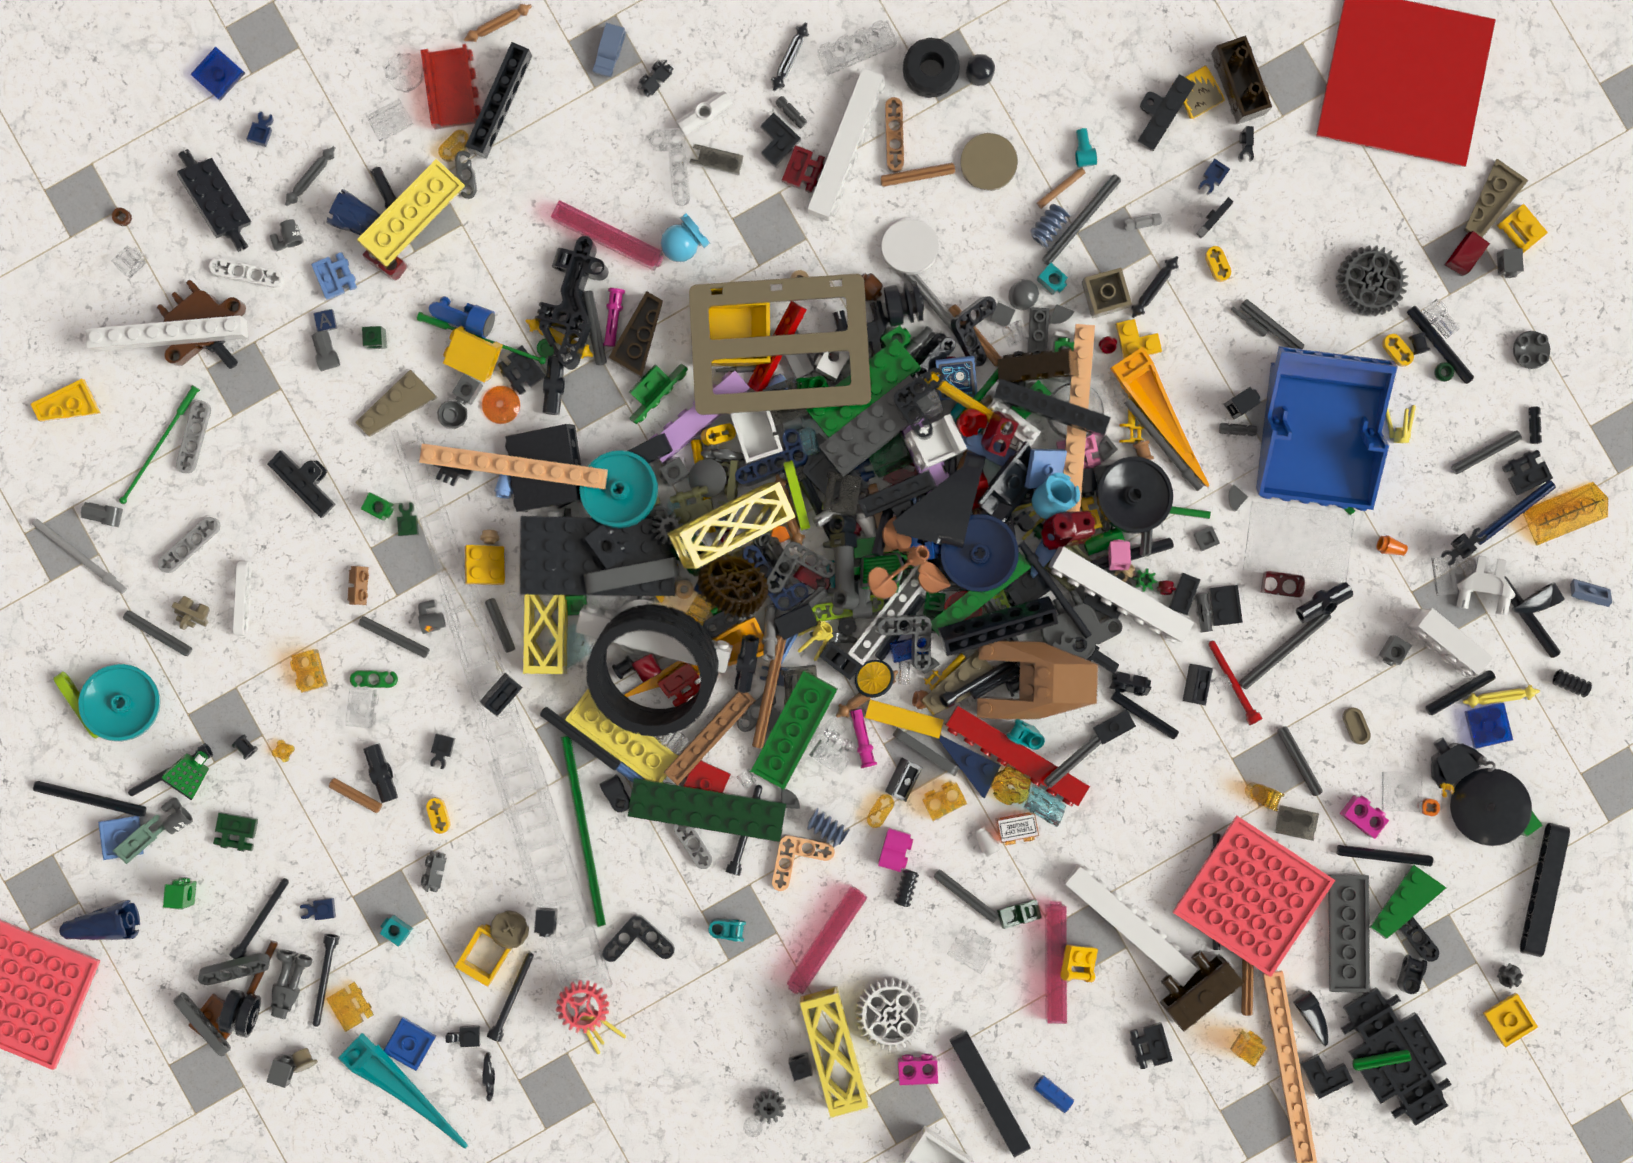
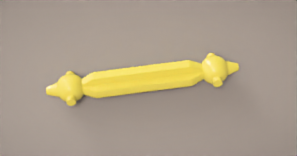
M1528 685L1524 690L1518 688L1484 693L1479 696H1475L1472 693L1467 699L1463 700V704H1468L1471 708H1474L1478 703L1485 705L1520 700L1524 697L1531 700L1540 690L1534 689L1532 685Z

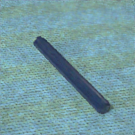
M1548 480L1477 534V537L1487 535L1485 541L1477 543L1482 545L1553 491L1556 485L1551 480Z

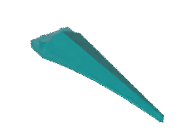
M363 1033L338 1057L351 1072L368 1080L411 1107L465 1149L468 1147V1144L379 1045L375 1046Z

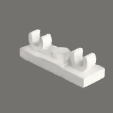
M993 400L988 406L993 412L1001 411L1011 415L1019 423L1014 438L1022 444L1027 441L1031 447L1040 435L1041 431L1003 403ZM1007 422L1003 428L1006 432H1008L1011 422Z

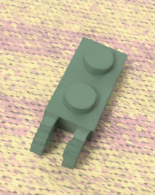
M158 814L146 824L141 825L113 850L126 865L165 830L163 824L154 833L148 828L160 818Z

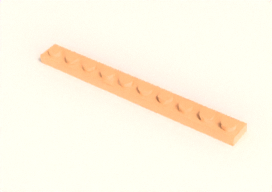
M1075 324L1073 352L1077 353L1079 376L1071 377L1069 403L1088 409L1095 325ZM1068 425L1065 443L1067 454L1063 473L1071 477L1070 481L1075 487H1079L1080 499L1072 509L1067 510V512L1080 511L1086 432Z
M422 444L419 463L600 489H605L608 472L606 469Z
M1282 970L1275 971L1272 977L1262 973L1296 1163H1317L1284 974Z

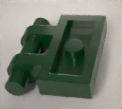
M219 812L215 832L222 833V838L215 837L213 844L220 845L221 848L225 849L231 847L242 852L245 850L252 851L254 844L247 843V838H255L258 819ZM230 835L239 836V841L230 840Z

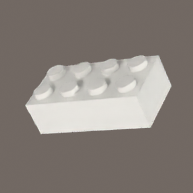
M1433 608L1421 609L1407 626L1411 630L1410 634L1425 641V646L1433 652L1436 650L1441 654L1440 658L1448 664L1452 663L1456 667L1455 670L1462 676H1479L1493 659L1489 653Z

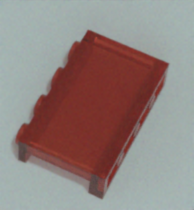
M462 44V48L435 52H430L428 49L420 50L430 120L433 128L436 130L475 124L481 112V107L477 105L476 98H479L477 86H474L476 72L475 68L471 66V61H474L472 49H469L466 44Z

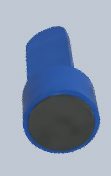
M445 296L440 299V302H432L429 306V312L433 317L458 327L463 326L467 332L482 338H486L490 334L495 322L494 311L467 303L463 312L450 307L451 301Z

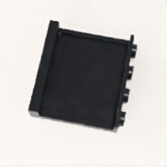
M563 424L505 436V448L508 456L581 466L575 425ZM511 476V487L514 493L513 503L516 512H528L529 510L560 504L582 502L579 485Z

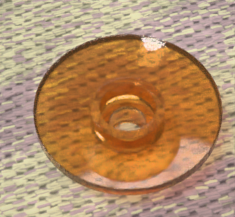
M497 386L485 394L482 401V409L490 421L497 424H506L514 420L518 415L520 399L511 388ZM498 401H503L502 407H497Z

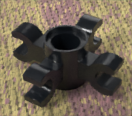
M1479 526L1473 529L1469 537L1463 533L1451 542L1452 550L1442 552V558L1446 555L1452 557L1447 562L1449 566L1455 563L1456 557L1459 555L1463 559L1470 556L1477 550L1474 544L1487 539L1486 534L1482 537L1476 536V533L1481 530Z

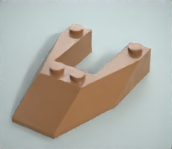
M1001 640L979 647V660L1020 662L1019 698L988 696L978 698L977 718L1042 719L1097 703L1098 664L1043 642Z

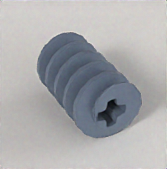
M1051 204L1049 206L1050 210L1045 211V216L1040 217L1041 222H1036V228L1030 230L1033 239L1046 248L1048 245L1045 241H1053L1050 235L1057 236L1055 228L1062 229L1059 223H1067L1064 218L1065 216L1071 218L1062 207L1056 204Z
M817 808L808 822L807 830L809 831L814 827L813 834L815 835L820 831V839L827 836L826 843L833 840V847L835 848L842 843L850 829L848 828L846 831H843V824L837 827V820L830 823L832 817L828 816L824 819L825 812L823 811L818 814L819 808Z

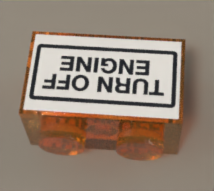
M1033 811L995 819L999 841L1005 845L1016 844V840L1023 839L1024 842L1033 841L1036 836H1039L1036 816Z

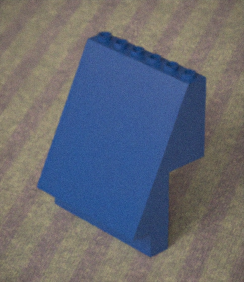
M1279 346L1275 363L1271 362L1256 484L1258 495L1265 499L1274 497L1283 501L1298 500L1304 504L1314 502L1321 506L1336 505L1343 509L1353 507L1360 511L1374 510L1389 449V444L1382 434V429L1398 368L1396 363L1391 360Z

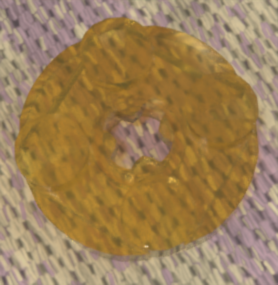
M1005 767L996 773L991 783V788H993L995 798L1007 805H1012V803L1022 804L1030 793L1031 781L1020 771L1014 770L1011 767ZM1008 784L1013 785L1015 789H1008Z

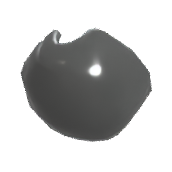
M1020 280L1009 290L1008 298L1010 304L1016 309L1027 310L1038 301L1039 290L1037 285L1031 280Z
M446 401L441 404L437 411L438 421L447 429H457L463 426L467 420V408L458 401Z

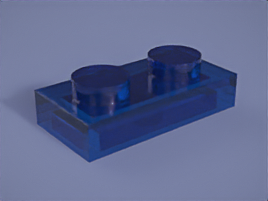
M912 638L889 643L894 663L911 659ZM920 638L917 641L918 648H922L926 644L925 638Z

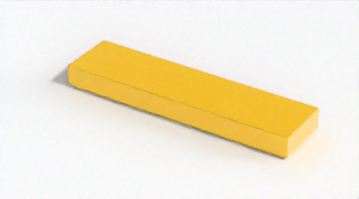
M871 699L865 715L867 719L935 738L940 737L944 722L943 719Z

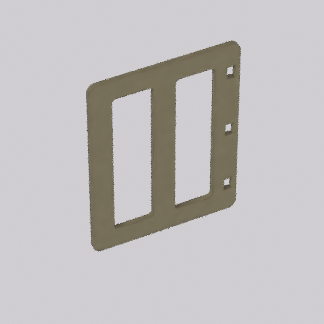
M860 274L693 285L689 289L695 409L698 414L716 415L865 405L870 402L871 385L864 278ZM842 280V286L831 287L830 281ZM782 284V290L771 291L770 285ZM723 288V294H711V289ZM830 298L846 299L848 329L846 331L720 340L710 339L709 308L712 306ZM848 351L850 354L851 384L849 386L731 394L713 393V360Z

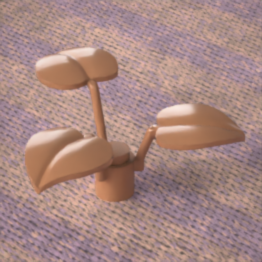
M896 516L891 518L883 529L884 543L891 550L898 549L899 552H909L908 562L890 576L883 568L871 570L868 575V584L872 594L881 599L892 597L897 591V585L892 578L909 565H919L917 569L920 572L918 582L925 591L936 593L951 586L944 574L934 564L926 561L929 558L928 549L923 545L909 548L912 543L911 537L897 534L892 523L897 518Z

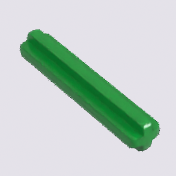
M1408 1050L1354 1059L1352 1060V1065L1355 1071L1408 1062L1411 1060V1055Z

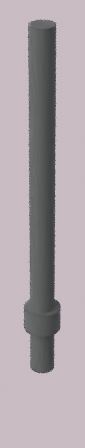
M1128 399L1124 403L1180 470L1181 476L1185 481L1188 480L1195 490L1199 491L1203 486L1194 476L1195 473L1191 468L1186 467L1132 400Z

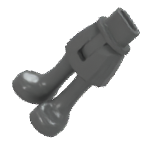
M278 950L276 957L282 961V969L277 983L273 984L271 1007L273 1009L271 1016L286 1019L287 1012L291 1011V1007L301 991L298 988L302 972L306 967L311 966L313 959L305 954H298L296 956L294 951ZM295 959V969L290 983L287 984L290 969Z

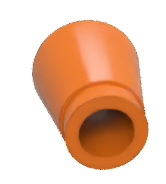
M1388 535L1381 536L1377 542V550L1382 554L1404 556L1408 550L1407 545Z

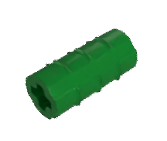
M1115 528L1089 538L1083 545L1088 556L1107 550L1110 542L1121 539L1125 542L1122 531Z

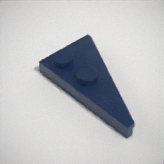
M940 735L938 740L981 797L985 798L1001 765Z

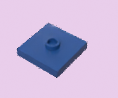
M402 1017L384 1052L417 1071L436 1035Z

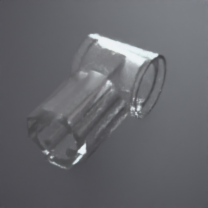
M1436 299L1422 310V314L1447 339L1457 332L1460 327L1447 313L1446 305L1441 300Z

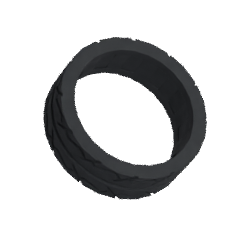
M645 604L620 612L610 620V623H607L590 652L587 662L586 680L593 701L597 708L612 723L623 730L635 734L639 733L644 736L657 737L669 735V733L674 734L686 729L696 721V718L700 717L707 707L718 677L719 661L711 637L693 617L670 606ZM642 630L664 633L679 641L694 657L699 668L700 689L689 701L676 707L654 709L641 706L623 695L613 683L606 662L608 646L617 638L630 632Z

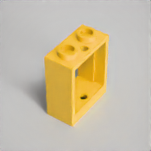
M482 924L476 930L455 968L488 987L512 949L506 948L491 974L467 961V957L482 933L491 938L490 925L485 924L484 926Z

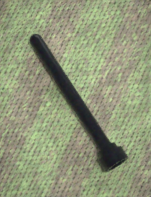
M1005 661L956 691H946L939 696L942 705L947 709L955 705L957 698L1017 664V662Z
M204 743L191 755L195 757L199 751H202L209 759L213 757V752L209 745ZM167 769L131 788L128 794L134 796L162 781L160 779Z
M756 785L753 798L760 799L763 789L761 785ZM740 835L733 861L727 864L725 872L740 876L742 871L740 861L747 842V836Z
M284 878L281 880L240 945L232 948L229 955L233 959L247 956L246 948L289 884L288 879Z
M324 934L323 943L326 950L313 1018V1026L318 1027L321 1023L333 950L339 944L340 936L334 934Z
M529 952L526 954L497 1023L488 1031L487 1037L494 1041L501 1042L504 1036L502 1028L534 958L533 953Z

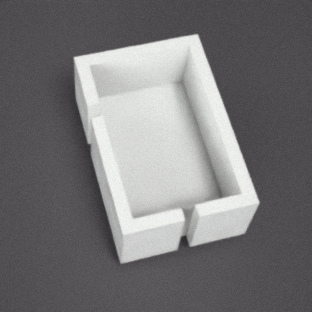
M770 411L731 413L747 465L783 451L778 435L774 436V434H777Z
M926 1126L922 1128L903 1157L904 1163H974L972 1157Z

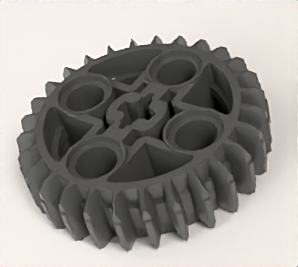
M1369 245L1365 250L1361 247L1358 249V252L1354 250L1351 253L1352 256H1346V261L1340 264L1343 268L1337 270L1342 275H1338L1335 278L1341 280V282L1336 284V287H1341L1337 294L1344 295L1341 301H1348L1345 307L1353 305L1352 312L1358 308V315L1365 311L1367 317L1371 315V312L1373 316H1377L1379 312L1383 315L1386 313V310L1391 311L1393 307L1398 306L1399 303L1397 301L1403 300L1400 294L1407 292L1402 287H1406L1409 284L1403 282L1404 279L1408 278V275H1403L1402 273L1407 268L1400 267L1403 261H1396L1398 255L1392 257V250L1386 254L1385 247L1378 251V245L1374 246L1373 249ZM1369 258L1366 267L1355 264L1361 259ZM1375 259L1380 260L1381 267L1375 265ZM1388 266L1393 271L1394 277L1385 274ZM1350 271L1357 273V279L1351 277ZM1387 283L1393 286V292L1387 289ZM1349 285L1358 287L1356 297L1351 292ZM1362 295L1368 296L1369 303L1363 301ZM1378 295L1388 298L1385 302L1375 305Z

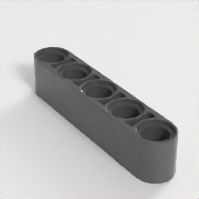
M676 557L583 574L588 594L679 576Z

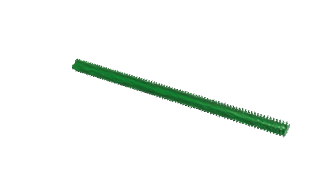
M565 736L560 737L561 743H563L562 748L565 750L563 755H565L564 757L566 758L564 760L567 762L565 763L567 764L566 769H568L567 774H569L567 776H570L568 781L571 783L569 786L572 788L570 789L572 790L571 795H573L572 800H574L572 802H574L573 807L576 809L574 814H577L575 819H577V826H579L577 827L579 828L578 833H580L578 835H581L579 840H581L580 845L583 847L581 850L584 852L582 857L585 859V871L588 873L586 878H589L587 883H590L588 888L591 890L589 891L591 892L590 895H592L590 896L592 897L591 902H593L591 904H593L592 907L594 908L592 909L595 911L593 916H596L594 921H597L595 926L600 927L606 925L597 882L598 877L595 870L594 856H592L593 851L590 844L587 818H585L586 813L583 806L582 792H580L579 778H577L578 771L577 766H575V754L572 752L574 750L573 745H571L572 740H570V737Z

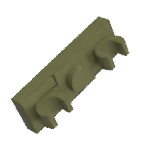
M731 460L730 464L721 463L722 467L728 468L726 478L729 477L728 484L724 486V495H727V503L738 497L739 482L736 480L735 474L740 468L741 463L736 460ZM718 501V504H719V505H724V504H726V502H725V501Z

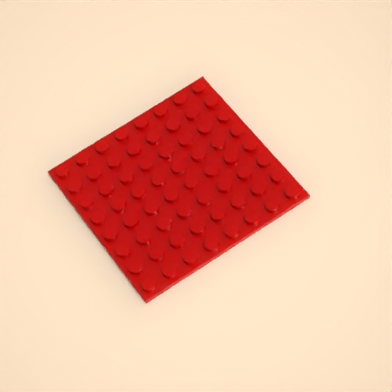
M1344 0L1316 136L1466 167L1496 19L1407 0Z

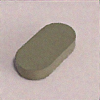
M1347 708L1342 718L1351 740L1355 744H1366L1370 740L1371 733L1362 711L1358 708Z

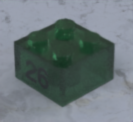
M901 433L868 457L878 478L913 463Z

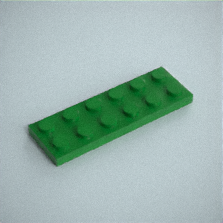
M897 338L869 359L871 400L868 404L806 409L828 438L909 375L912 376L921 369L920 365ZM851 374L835 387L849 386L851 384Z
M804 670L751 772L784 790L838 688Z

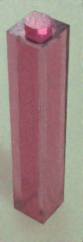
M558 201L551 215V219L554 222L582 236H588L592 241L655 271L656 267L660 268L664 257H662L663 253L661 250L565 202Z
M853 885L849 887L788 978V989L793 993L804 994L868 898L866 894Z
M1050 901V904H1045V1020L1047 1024H1067V981L1061 978V969L1067 944V906L1062 904V901Z

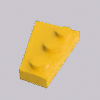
M80 379L31 403L38 421L41 422L101 414L85 379Z

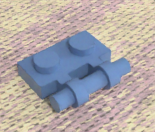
M342 252L335 255L337 262L332 263L331 258L327 257L311 264L327 300L344 294L343 285L348 284L350 290L357 288L355 276L351 274L348 267L349 262L344 258ZM338 269H341L344 275L340 279L336 272Z

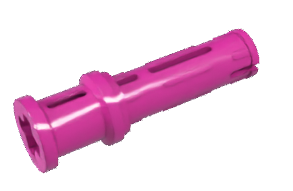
M608 288L610 295L609 302L606 304L608 317L603 345L615 347L619 313L623 310L622 297L625 294V290Z
M862 709L851 711L850 714L858 742L857 753L860 754L862 763L860 767L862 769L877 765L872 752L874 748L868 739Z

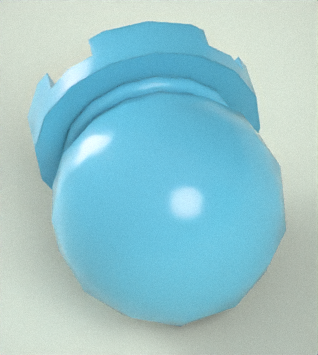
M687 213L680 218L682 220L681 224L670 226L662 234L661 249L664 255L674 262H685L696 254L698 246L701 245L705 248L710 244Z
M1054 473L1042 485L1037 487L1032 497V505L1036 514L1047 520L1054 514L1067 512V510L1072 509L1080 499L1079 487L1074 486L1070 481V476L1064 473Z

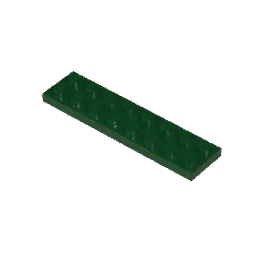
M634 778L628 817L780 842L787 803Z

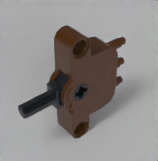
M188 280L186 284L193 293L185 300L177 292L172 293L171 296L178 304L173 310L169 312L162 304L157 306L159 313L164 317L163 322L243 316L246 312L245 304L237 298L230 297L219 304L212 295L200 290L191 280ZM238 303V309L232 312L233 304ZM225 340L171 345L164 354L166 361L176 366H182L205 348L212 353L215 352L229 369L234 368L238 364V361L224 346ZM179 352V358L174 361L173 355Z

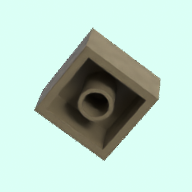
M1122 268L1085 277L1082 280V286L1092 318L1124 310L1132 305Z

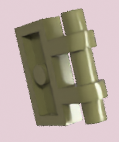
M707 486L693 487L690 491H680L670 497L672 504L677 502L680 504V508L674 509L676 518L681 517L678 524L684 523L685 525L714 510L712 500H704L702 496L708 493ZM695 497L697 503L688 505L686 500Z

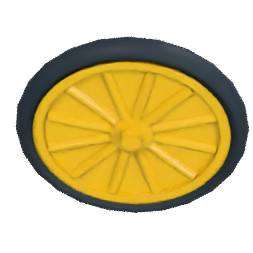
M877 659L865 662L855 675L857 690L869 698L880 697L887 693L894 681V673L891 666Z

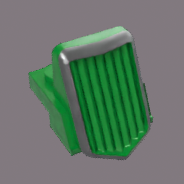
M899 550L884 552L881 557L874 555L863 556L860 567V587L862 589H870L868 575L874 568H883L890 576L902 567L904 563ZM904 570L892 578L897 585L896 593L899 591V581Z

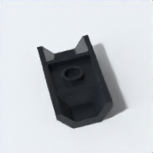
M1027 441L1022 444L1014 456L1011 455L988 484L989 488L978 500V505L989 515L1003 522L1007 520L1031 489L1025 487L1032 449Z

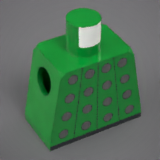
M199 751L195 757L186 753L165 771L160 780L192 800L209 770L204 765L208 756L202 751Z

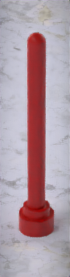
M1210 641L1208 645L1246 711L1245 715L1248 725L1250 726L1262 720L1260 712H1257L1256 709L1253 710L1216 642Z

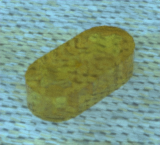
M461 129L456 130L440 145L438 153L442 160L451 162L459 151L466 149L465 145L469 139L467 132ZM459 135L461 137L464 136L465 141L463 143L461 141L458 142L459 140L457 137ZM445 149L450 150V156L445 155Z
M882 794L878 797L867 815L868 825L878 828L884 823L894 807V800L891 795ZM889 798L891 805L889 807L885 806L882 811L880 809L882 806L881 799ZM878 811L881 812L879 815L880 822L872 824L870 816H875Z

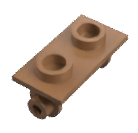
M351 566V570H349V583L354 584V587H348L347 601H349L350 605H367L369 567Z

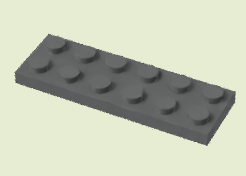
M911 375L819 446L842 477L909 426L895 405L894 395L898 390L914 380ZM918 384L914 386L913 390L916 393L923 392ZM910 389L907 390L909 392L907 396H899L900 400L898 402L906 403V398L911 395V398H914ZM927 395L916 402L924 414L934 407V403ZM911 410L908 413L910 419H917L919 416L917 410Z
M1328 875L1335 880L1328 891L1329 991L1370 992L1369 875Z

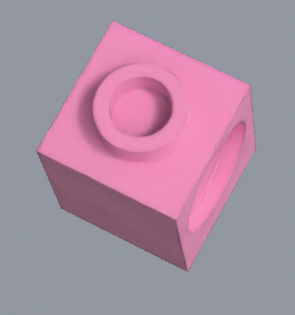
M1121 539L1110 542L1108 547L1109 570H1129L1131 565L1130 542H1124Z

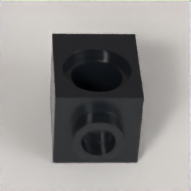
M538 907L536 909L534 933H539L540 937H551V934L556 932L558 908Z
M807 1052L789 1058L788 1063L794 1081L813 1076V1069Z

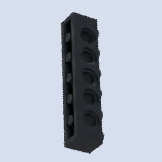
M511 42L465 145L469 152L487 159L531 61L532 54L528 48Z
M1002 379L999 380L993 397L995 401L1102 438L1105 436L1111 419L1107 415Z
M1049 596L943 626L938 628L943 649L946 655L950 656L1058 624V619L1053 602Z

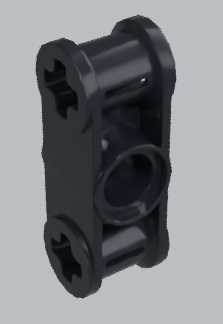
M936 333L914 358L921 369L911 377L916 379L920 374L922 375L928 370L936 368V360L946 359L954 351L956 346L955 340L943 333Z

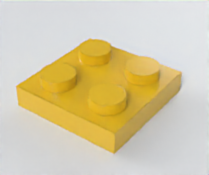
M464 546L465 584H505L504 546Z
M1517 993L1512 994L1483 1012L1504 1047L1511 1045L1538 1028Z

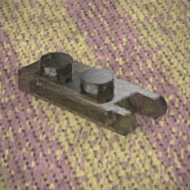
M694 144L693 149L699 150L700 153L698 160L690 159V164L740 175L744 155Z

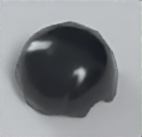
M985 54L974 55L968 61L966 77L976 86H984L991 82L995 73V64L992 58Z

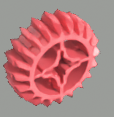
M579 980L578 986L575 982H571V988L565 986V992H560L559 994L562 999H557L556 1002L560 1005L556 1008V1011L562 1012L558 1015V1018H565L562 1024L566 1025L569 1023V1030L576 1027V1033H579L580 1028H583V1032L587 1033L588 1027L593 1032L595 1025L600 1027L601 1021L606 1020L604 1014L609 1013V1009L605 1008L609 1006V1001H604L607 999V994L601 995L603 992L602 987L596 990L597 983L589 986V980L586 981L585 985H583L582 980ZM577 993H586L584 997H573ZM592 996L598 1003L599 1011L594 1009L595 1007L590 1003ZM587 1000L586 1007L581 1009L579 1013V1007ZM567 1002L570 1003L571 1007L575 1009L574 1016L570 1014L567 1008ZM582 1016H593L588 1020H579Z

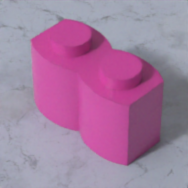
M888 827L878 866L901 872L902 868L905 869L908 858L905 857L907 849L911 850L913 839L910 838L911 834Z

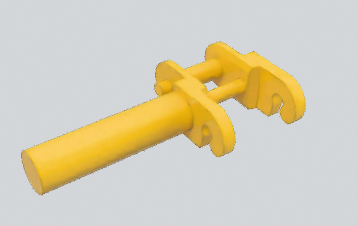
M1129 409L1128 424H1119V427L1130 429V439L1119 440V443L1133 444L1135 441H1138V443L1144 441L1141 438V429H1144V427H1141V425L1135 426L1136 417ZM1133 430H1137V438H1133Z
M960 653L942 672L941 676L937 674V670H932L933 674L928 679L924 678L925 684H929V689L932 691L966 657ZM937 676L939 679L932 685L930 682Z

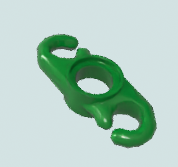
M357 670L351 674L350 683L352 686L357 687L358 684L355 682V677L359 675L362 677V682L359 684L360 687L392 688L397 684L398 676L394 671H391L390 675L393 677V681L387 683L385 680L389 674L387 671ZM373 673L379 677V681L375 685L369 682V676Z

